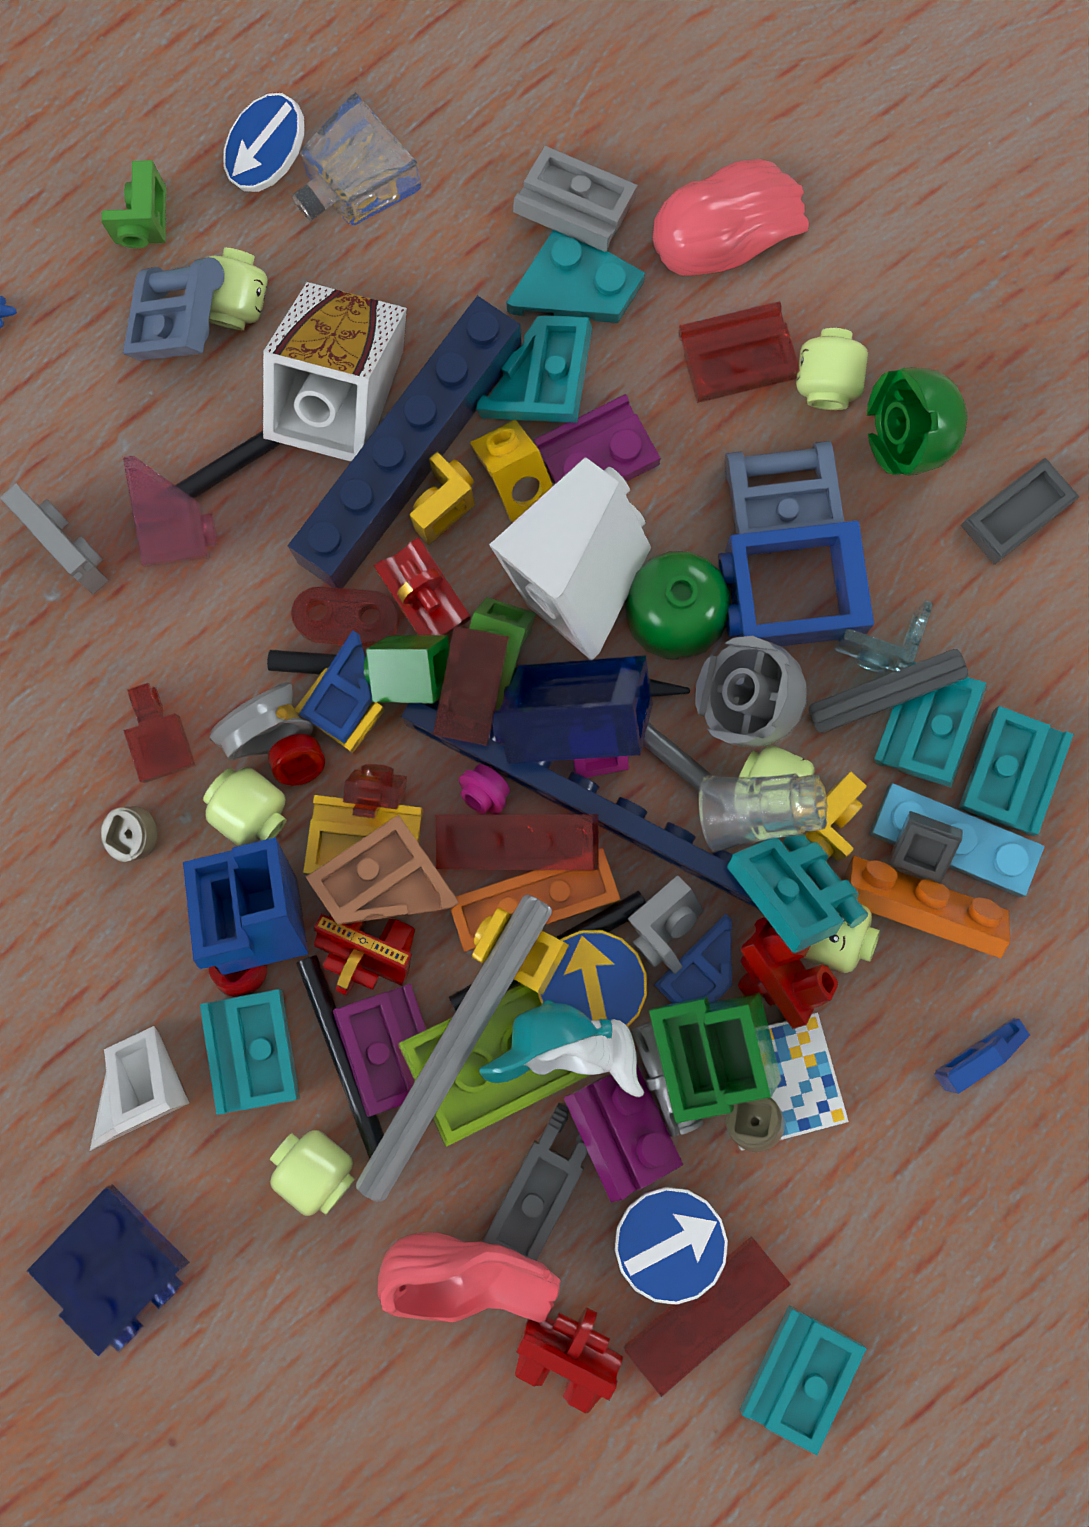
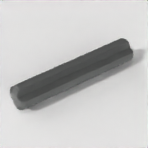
M952 649L812 703L809 706V714L815 729L819 733H826L964 680L968 677V669L959 650Z

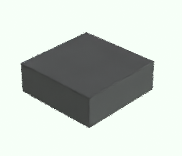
M909 811L889 855V865L941 884L962 841L963 830Z

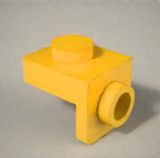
M497 908L493 916L490 915L483 920L474 937L476 948L472 958L484 964L510 920L511 913ZM542 930L514 980L537 993L544 994L569 944Z

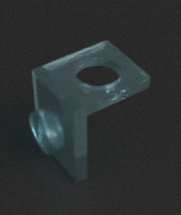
M925 600L914 612L903 647L851 629H846L838 639L835 650L856 657V664L874 672L885 673L887 669L897 671L908 667L914 663L933 603Z

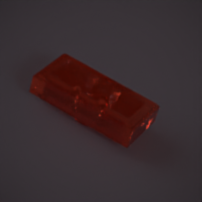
M454 626L433 735L489 745L510 640L508 636Z

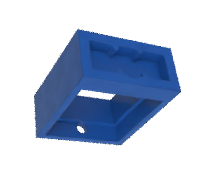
M859 520L730 535L725 553H719L718 568L722 572L726 584L730 585L732 604H730L728 609L729 618L726 623L729 637L754 636L778 646H789L864 637L874 626ZM830 546L840 615L757 625L747 555Z

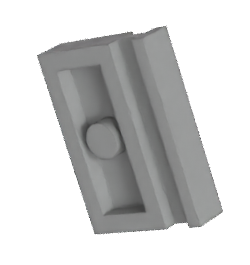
M544 146L524 180L521 192L517 193L514 197L513 213L606 252L611 238L618 231L635 200L638 185Z
M17 484L13 485L0 497L65 570L92 594L109 581L96 567L103 561L101 556L82 536L74 542L67 536L62 529L69 522L48 499L39 505Z

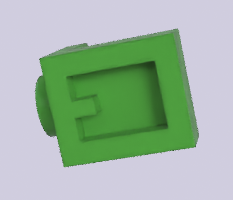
M153 160L132 161V182H126L124 188L127 210H104L101 213V223L114 243L128 248L138 249L148 246L149 243H166V185Z

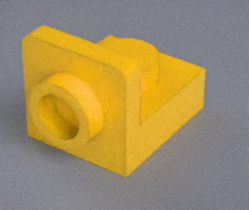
M438 452L432 455L429 461L433 475L443 486L439 489L432 487L426 490L416 500L413 506L414 511L409 514L415 531L428 545L475 506L471 488L474 480L456 459L448 463Z
M852 772L844 776L812 809L808 816L798 824L806 832L805 836L811 843L818 842L828 854V858L832 856L837 861L846 858L854 848L831 825L834 822L841 829L854 817L863 806L856 798L867 787Z

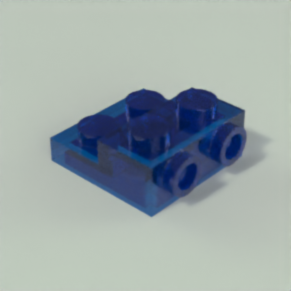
M112 1184L107 1186L30 1266L27 1272L64 1309L58 1316L99 1356L111 1346L119 1353L141 1331L144 1325L137 1318L152 1303L159 1310L174 1296L184 1284L177 1276L190 1262Z

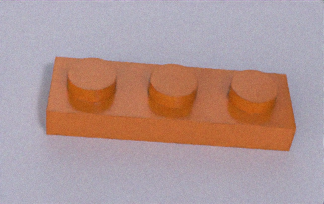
M600 848L456 896L459 904L450 910L463 950L468 952L476 948L474 937L483 920L490 915L493 916L497 908L513 914L522 897L526 894L536 897L552 909V914L545 926L618 902L621 899L604 849Z
M853 856L846 871L845 880H849L858 891V902L866 906L871 913L1000 959L1002 958L1010 944L1009 910L1001 908L989 899L973 898L950 890L943 884L930 879L922 880L896 871L884 862L877 860L868 861Z

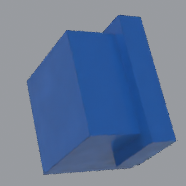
M276 837L233 847L230 851L183 862L193 961L199 969L216 966L220 973L225 975L308 954L297 877Z

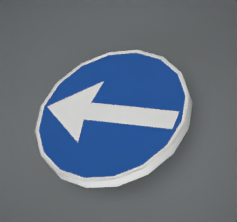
M268 93L254 100L239 114L229 131L224 147V169L229 181L243 191L259 192L274 185L288 172L299 154L304 138V116L298 103L283 93Z
M662 1187L645 1192L626 1208L617 1225L615 1253L621 1273L636 1292L654 1302L677 1305L698 1299L715 1285L726 1264L728 1240L722 1219L707 1200L688 1189Z

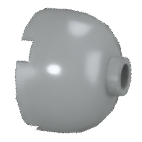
M754 636L732 638L724 643L730 646L723 649L718 656L710 655L703 664L696 682L695 705L698 714L705 716L707 725L711 728L707 730L713 737L740 747L769 746L787 736L801 720L807 703V685L800 664L781 646Z

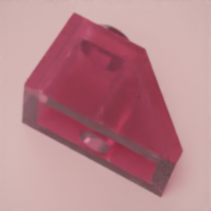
M135 456L123 457L142 565L154 567L211 558L209 546L218 545L213 514H203L202 506L196 500Z

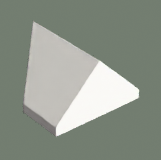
M155 1026L104 1049L106 1074L90 1151L189 1104L162 1038Z

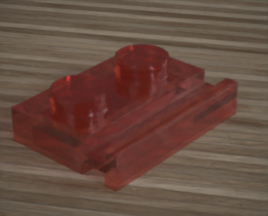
M780 301L679 326L678 335L684 348V357L697 403L797 379V373L800 369L787 323H784Z

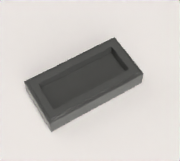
M1044 458L969 516L961 526L995 565L1073 504L1079 496L1052 464Z

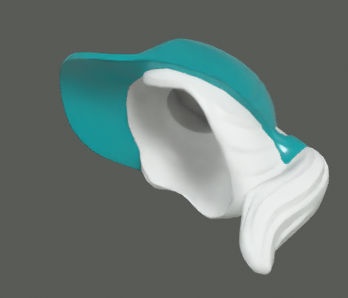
M546 1000L542 1006L519 1014L513 1022L511 1049L479 1069L480 1075L491 1083L511 1081L529 1070L539 1075L547 1074L555 1069H565L586 1075L610 1072L625 1092L635 1097L644 1095L642 1086L637 1079L636 1050L629 1028L620 1020L615 1019L591 1021L577 1008L567 1004L554 1003L552 1000Z

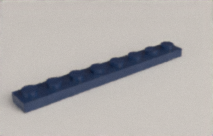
M437 700L434 703L425 704L408 703L401 717L406 726L479 764L492 768L503 777L759 910L727 868L733 854L717 847L713 854L693 845L696 836L689 831L670 822H667L663 829L645 820L648 812L641 806L622 797H619L615 804L597 795L596 793L600 787L591 780L574 772H571L567 779L549 770L552 762L548 758L526 747H523L519 754L501 745L504 737L481 723L476 722L471 729L453 720L457 712Z

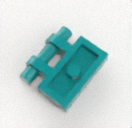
M800 829L791 832L783 840V843L777 836H774L734 853L727 866L793 954L835 935L844 920L850 928L861 924L868 917L867 911L857 900L859 896L858 891L849 880L841 881L826 862L828 854L818 842L811 843Z

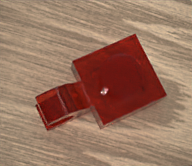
M146 683L128 689V695L139 725L123 731L139 781L147 783L195 767L196 765L181 718L177 714L163 717V707L156 687L151 688L150 684Z
M362 765L361 770L354 769L346 779L343 802L356 804L353 808V816L376 819L381 807L389 809L399 808L405 798L407 776L395 775L394 769L385 765Z

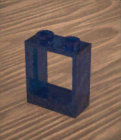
M646 655L593 659L592 661L580 660L519 665L510 686H506L504 689V701L500 710H495L493 715L494 736L497 743H504L507 763L640 755L653 706Z

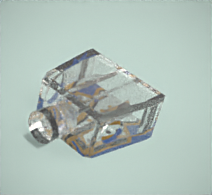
M355 92L303 146L300 155L310 181L292 194V198L299 210L309 221H312L330 206H333L349 225H357L421 189L417 161Z

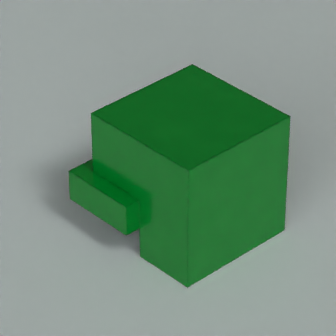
M760 992L709 1003L708 996L653 1007L649 1010L675 1124L729 1114L734 1110V1104L772 1097L781 1082V1077Z

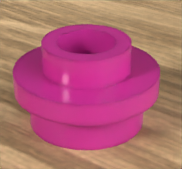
M478 764L473 770H466L459 777V784L463 789L460 793L461 797L473 810L481 814H485L487 811L499 814L505 808V798L510 794V788L507 782L495 770L486 765Z

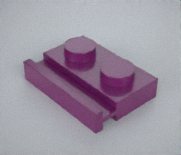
M626 394L578 417L577 423H566L533 439V443L539 449L549 477L554 485L585 457L602 470H605L607 467L613 468L626 482L660 465L661 458L637 414H634Z
M411 983L333 1010L367 1117L401 1106L415 1083L398 1043L426 1030Z
M637 1064V1079L644 1091V1095L641 1097H635L625 1092L611 1073L563 1097L610 1202L623 1200L634 1191L648 1186L683 1166L682 1160Z

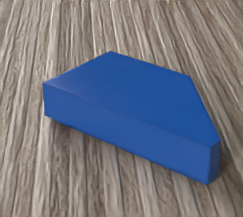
M353 630L299 713L301 717L343 743H346L373 702L371 685L367 683L364 676L365 655L360 634Z
M727 914L723 915L679 959L683 967L676 974H673L669 969L654 984L671 1004L708 996L709 1003L716 1002L732 986V919Z
M1013 1018L935 1070L936 1073L934 1075L945 1091L959 1094L1004 1064L1030 1034L1020 1019Z

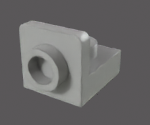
M678 875L628 918L639 934V937L633 941V944L653 967L662 961L673 974H676L683 966L667 943L673 938H679L689 932L696 923L697 917L704 912L692 889Z

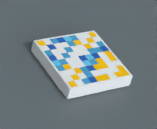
M812 1013L807 1025L792 1029L787 1020L768 1025L781 1077V1082L771 1097L784 1115L785 1129L780 1140L849 1122L818 1013Z

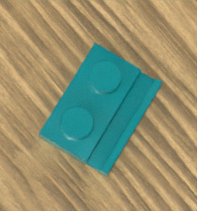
M910 661L908 666L913 665L917 662ZM967 677L959 682L893 706L874 758L875 763L880 766L886 765L899 769V772L952 788L987 690L986 682Z
M998 706L991 715L958 808L1008 828H1016L1029 836L1038 835L1074 734L1067 731L1061 732L1051 728L1049 724Z
M282 989L200 1004L216 1115L300 1099Z
M789 1305L739 1409L741 1415L749 1420L750 1418L764 1425L766 1429L818 1455L867 1348L857 1340L813 1317L805 1315Z

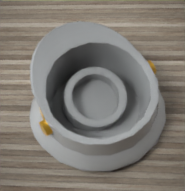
M284 682L234 709L213 727L209 737L212 742L221 746L229 760H235L245 756L269 754L272 746L284 737L294 734L310 735L313 731V724L299 718L292 706V683Z

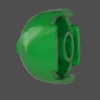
M917 367L888 371L882 374L873 386L867 404V416L875 415V427L878 434L868 433L869 445L877 463L889 474L911 476L942 467L961 447L968 420L966 404L958 386L948 376L939 371Z
M668 551L651 558L636 572L629 594L625 600L626 618L633 638L648 652L665 659H679V657H690L695 654L697 656L706 652L720 639L729 618L730 591L722 572L707 558L689 551Z

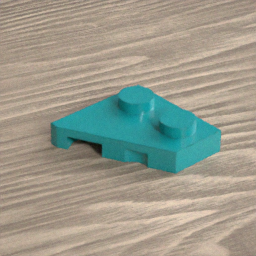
M553 230L507 300V312L523 316V310L554 313V316L588 317L598 322L619 323L643 285L645 272L608 251L604 252Z
M538 316L524 335L522 346L512 352L501 368L504 376L489 397L482 395L477 402L476 410L481 418L577 423L592 333V325L589 318Z

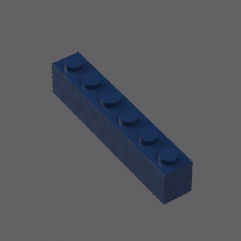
M478 295L288 544V548L299 565L339 593L431 472L432 468L429 458L436 452L443 456L476 412L477 402L481 396H488L504 375L501 368L512 352L522 346L521 326L518 322Z

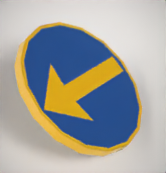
M581 930L560 939L569 944V947L544 994L538 993L541 1004L546 1000H552L554 1003L567 1004L577 1008L591 1021L615 1019L620 1020L629 1027L639 1016L647 996V973L638 953L623 938L603 930Z

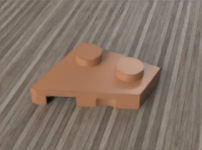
M399 815L305 877L337 925L448 910L459 904V901Z

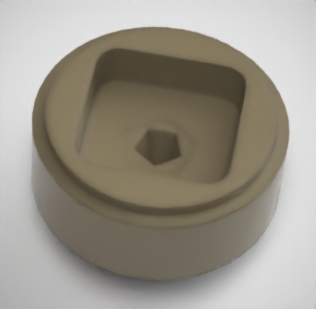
M137 806L112 810L102 824L101 838L104 848L111 857L118 861L127 862L147 857L153 851L157 842V826L153 817L148 811Z
M771 1097L734 1104L732 1113L726 1114L725 1120L729 1135L741 1148L747 1151H767L774 1147L783 1136L785 1129L784 1115Z

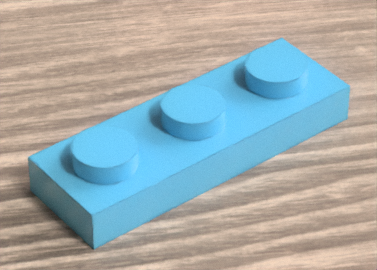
M894 783L888 785L869 835L894 845L909 811L963 830L962 841L949 868L1017 897L1026 896L1044 850V845Z

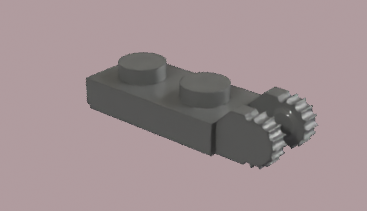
M558 1103L539 1141L534 1140L482 1242L502 1245L537 1261L584 1170L581 1164L588 1153L580 1133L576 1138V1144L569 1158L550 1149L557 1134L562 1131L568 1120L569 1109L565 1105Z

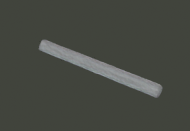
M526 894L522 897L356 1182V1189L362 1195L376 1202L387 1198L552 914V909L546 903L532 895Z

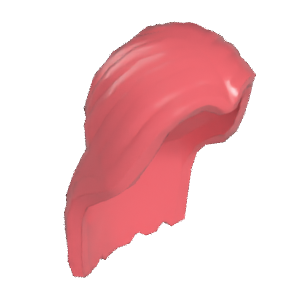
M763 159L738 161L721 168L702 181H692L677 189L658 211L654 219L652 235L656 252L660 254L661 261L669 270L683 276L721 272L743 265L774 244L808 231L809 221L804 215L805 206L801 201V197L804 194L802 185H799L790 175L782 173L781 169L773 162Z
M418 1232L400 1238L386 1251L378 1275L377 1294L382 1310L397 1317L456 1322L491 1308L503 1309L542 1323L549 1316L554 1306L553 1301L558 1297L561 1280L549 1271L543 1263L525 1257L517 1251L502 1245L484 1242H465L442 1233Z

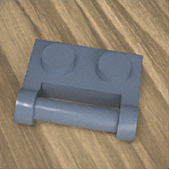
M207 257L195 260L188 267L165 271L159 267L142 269L137 274L123 354L141 361L203 353L204 344L209 335L208 320L213 291L219 289L224 282V270L220 262L215 258ZM186 289L185 296L161 299L168 292Z
M830 441L813 443L810 449L752 456H743L742 451L725 454V472L730 489L736 534L844 522L834 451ZM812 469L817 474V479L748 487L747 477Z

